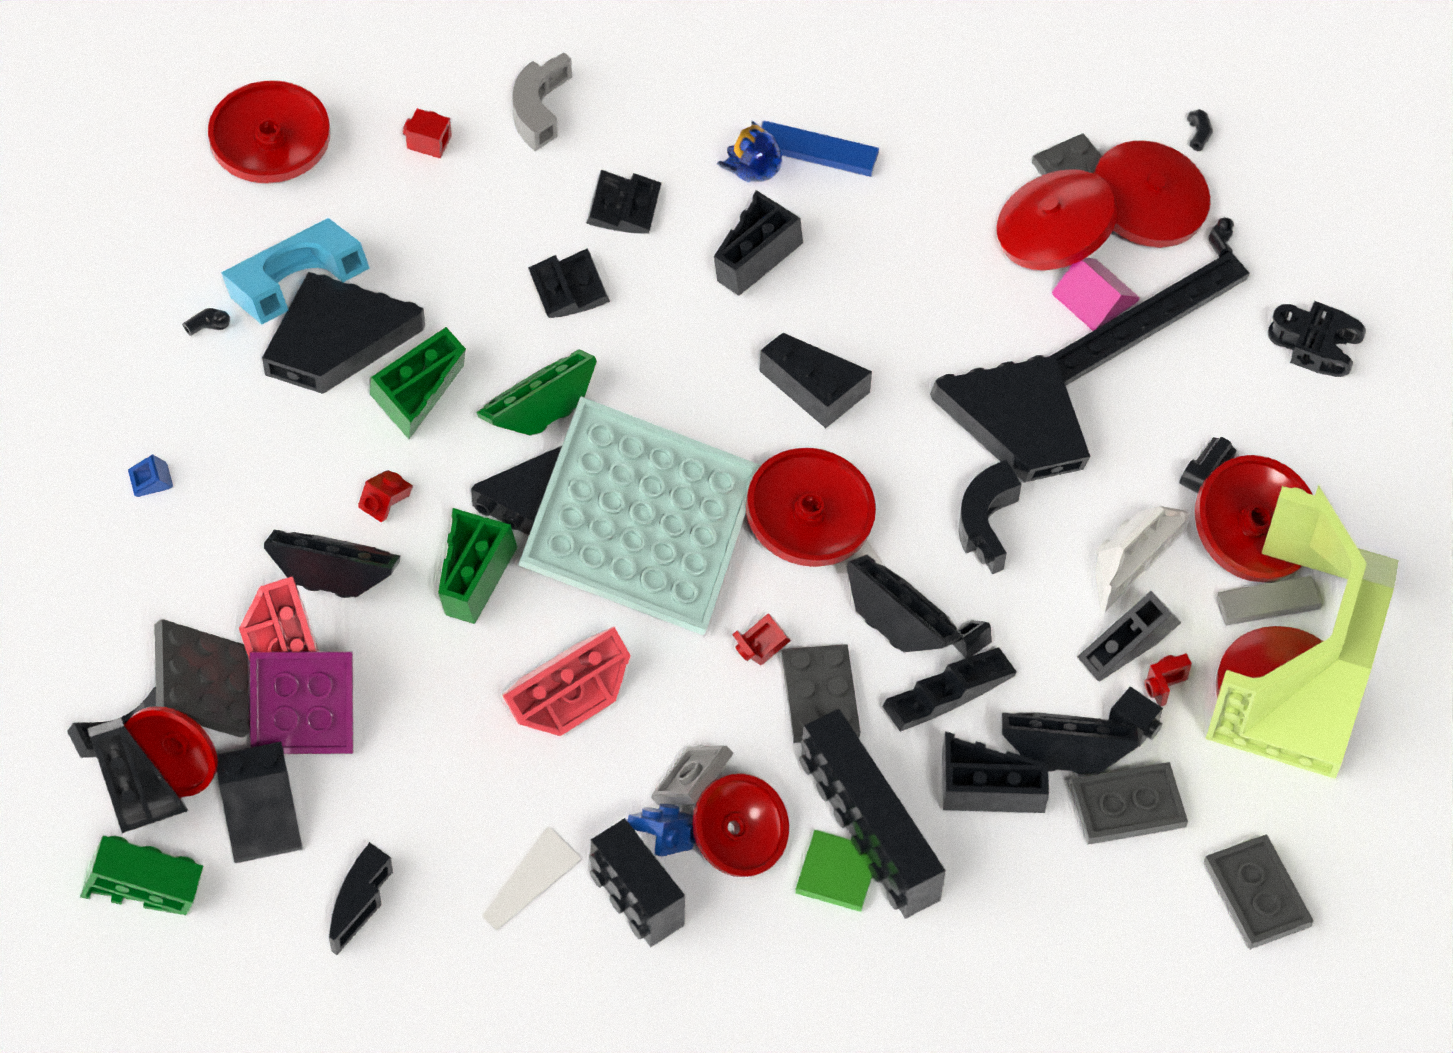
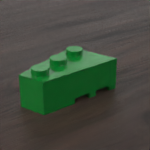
M445 327L371 377L370 396L408 440L464 367L466 348Z
M453 508L451 532L448 533V549L446 559L443 561L438 595L446 616L475 624L518 546L510 524Z
M102 835L91 858L79 898L90 899L93 893L111 896V903L122 905L124 899L144 902V909L187 915L194 902L204 866L195 863L193 859L186 856L174 857L162 853L160 849L153 846L141 847L129 843L128 840L120 836L111 835L108 837Z

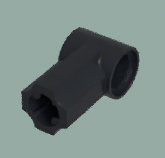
M1222 436L1220 438L1213 437L1198 459H1192L1187 465L1179 484L1198 494L1202 483L1208 475L1221 464L1235 457L1237 450L1233 447L1231 441Z

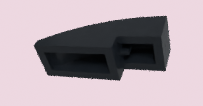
M370 842L355 860L336 898L329 932L331 952L335 955L342 951L380 908L382 903L379 888L393 873L391 857Z

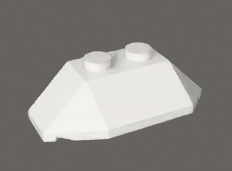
M1156 506L1140 511L1132 520L1126 519L1122 522L1114 538L1111 540L1106 539L1101 543L1096 551L1098 558L1095 573L1099 606L1102 611L1106 612L1186 532L1190 517L1187 511L1165 506Z

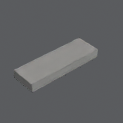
M1312 576L1218 592L1216 597L1226 626L1320 609L1321 600Z

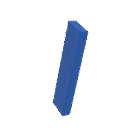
M763 120L761 125L764 132L761 133L759 131L755 142V149L869 177L872 176L879 155V147Z

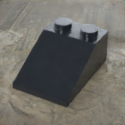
M282 741L217 754V776L234 863L303 850Z

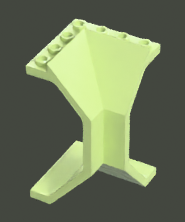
M1319 485L1315 495L1308 494L1300 488L1282 486L1262 554L1348 579L1333 632L1327 640L1263 677L1251 678L1226 670L1205 739L1336 779L1373 666L1394 591L1399 560L1357 548Z

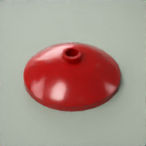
M154 706L139 710L127 721L126 726L180 797H190L199 794L213 781L218 767L215 747L206 731L191 717L171 708Z
M731 774L712 782L700 795L693 814V832L700 852L714 868L734 877H751L769 870L781 858L789 838V818L781 797L767 782L749 774ZM729 823L734 826L735 831L733 834L728 830Z

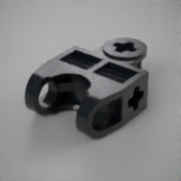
M1314 301L1310 312L1292 304L1278 306L1274 310L1273 322L1269 325L1267 334L1270 341L1275 345L1293 350L1290 363L1315 373L1333 377H1344L1350 373L1353 361L1336 344L1361 343L1365 337L1366 328L1358 319L1344 311ZM1325 311L1327 313L1325 315V318L1323 319L1321 317L1323 312ZM1289 312H1291V318L1290 320H1287ZM1347 329H1352L1356 331L1358 334L1352 333ZM1282 331H1285V332H1284V335H1283V338L1281 339V338H1280L1281 332H1282ZM1306 355H1309L1307 362H1305ZM1334 363L1341 364V365H1343L1344 367L1337 366V365H1335Z

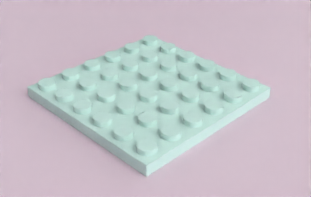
M581 396L518 566L704 636L746 514V497L749 485L761 465Z

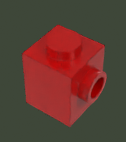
M416 108L412 118H407L403 127L407 149L441 159L452 137L450 117L439 115L434 111Z

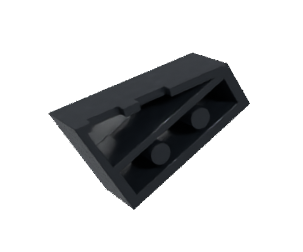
M784 332L760 350L759 372L825 429L870 393L872 371Z
M945 731L942 746L943 810L1045 813L1049 797L1048 764L1006 751V754L986 748L984 743L978 741L975 744L955 738V734Z

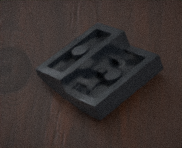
M601 169L586 224L626 233H649L662 182L633 173L631 178L628 179Z
M588 248L560 261L554 255L528 267L548 318L569 316L610 302Z

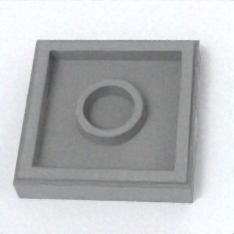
M727 745L687 747L651 794V798L657 805L696 804L702 792L715 780L734 753Z

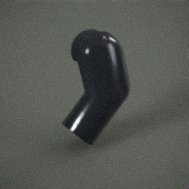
M1197 109L1196 111H1191L1187 116V121H1191L1189 125L1196 127L1197 130L1189 145L1195 151H1202L1213 134V127L1208 113L1202 109Z
M1222 217L1218 220V223L1213 227L1208 237L1209 244L1218 257L1230 251L1233 253L1228 242L1233 235L1234 222L1227 217Z
M206 308L183 322L182 325L187 334L192 336L203 328L213 330L226 329L230 324V316L224 310Z

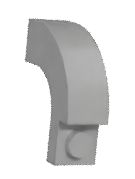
M565 52L549 59L542 67L534 60L531 61L519 73L513 86L514 124L519 136L535 152L558 137L557 117L543 105L542 100L550 92L572 78V58Z

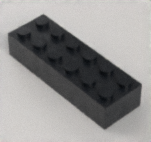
M834 710L804 725L803 740H801L802 751L799 757L800 764L807 775L812 774L816 780V787L821 798L825 802L829 801L834 808V817L839 826L847 828L852 836L851 842L858 854L866 853L872 862L868 865L869 871L873 879L877 883L881 882L887 890L886 896L891 907L894 910L899 909L906 919L940 902L946 874L945 868L841 710Z

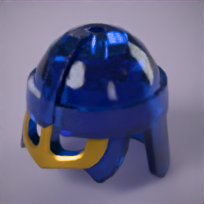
M751 120V126L741 130L736 143L727 147L729 158L725 161L719 160L716 163L747 183L765 182L772 179L779 172L782 165V152L776 138L755 121Z

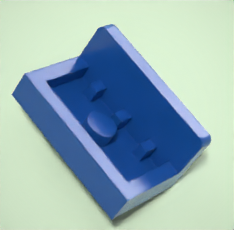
M659 804V808L644 807L642 812L628 815L627 821L635 831L656 835L655 856L663 857L692 850L696 843L693 832V814L680 812V807L677 805Z

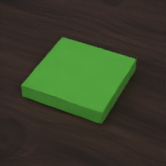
M814 830L796 885L795 894L862 912L872 879V874L868 867L872 862L866 853L858 854L850 839Z

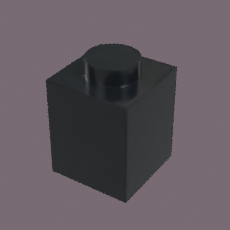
M1130 686L1111 708L1108 720L1117 721L1124 725H1137L1138 747H1140L1147 738L1154 739L1163 725L1160 722L1163 708Z

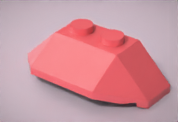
M293 576L260 586L239 627L249 661L250 652L319 651L306 608Z
M611 627L573 645L526 674L514 683L502 697L518 725L562 736L616 702L626 665H628L631 655L616 628Z

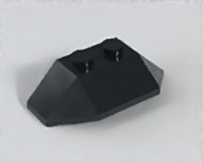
M276 529L272 531L264 542L266 552L287 578L293 576L296 585L303 586L308 591L322 590L335 593L336 596L342 598H357L392 575L401 558L400 555L392 554L376 547L314 534L286 533L283 530Z
M868 554L848 562L846 567L856 612L865 619V622L870 627L877 629L883 634L893 647L901 650L903 653L942 649L962 639L963 635L957 630L951 618L903 577L886 566L877 564L875 559Z
M1002 712V735L1020 755L1047 763L1048 772L1065 770L1073 771L1079 775L1100 774L1138 747L1137 725H1124L1117 721L1038 712H1017L1015 714Z

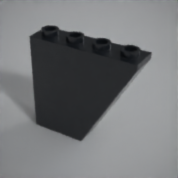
M308 271L288 308L289 311L286 312L262 357L265 376L324 394L422 332L426 326L424 308L413 302H404L391 298L385 293L372 292L353 283L347 284L334 280L328 275H319Z
M1037 355L1019 363L1008 361L995 368L986 370L979 367L970 370L967 374L957 376L946 374L934 382L930 392L931 399L999 461L1007 460L1016 476L1024 483L1084 470L1091 457L1055 355L1048 357Z
M562 446L474 484L471 488L472 506L482 515H490L503 523L510 524L512 530H519L529 536Z

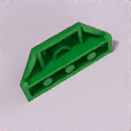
M578 349L572 352L570 356L545 366L490 400L482 409L476 412L478 418L494 426L529 436L545 431L549 424L557 419L569 416L573 409L577 407L580 397H585L597 363L595 356Z

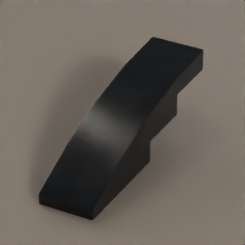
M997 647L948 664L943 673L917 681L914 688L910 691L886 698L882 707L901 732L968 703L1016 675L1017 671L1002 650Z

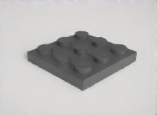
M161 619L154 624L156 706L180 711L191 717L202 727L243 738L250 733L247 652L244 644L165 619Z

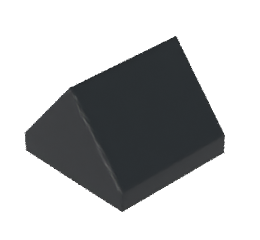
M971 620L958 629L963 637L959 642L952 645L965 658L975 655L992 643L990 623Z

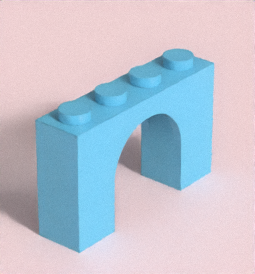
M328 217L221 272L230 298L262 325L289 311L278 284L288 275L304 269L321 268L328 270L339 280L345 282L370 269L361 242Z

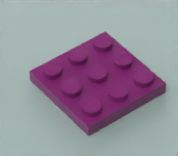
M353 651L250 652V748L282 741L284 754H353Z

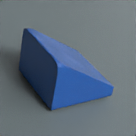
M154 454L128 469L133 493L136 497L165 491L173 487L167 462Z

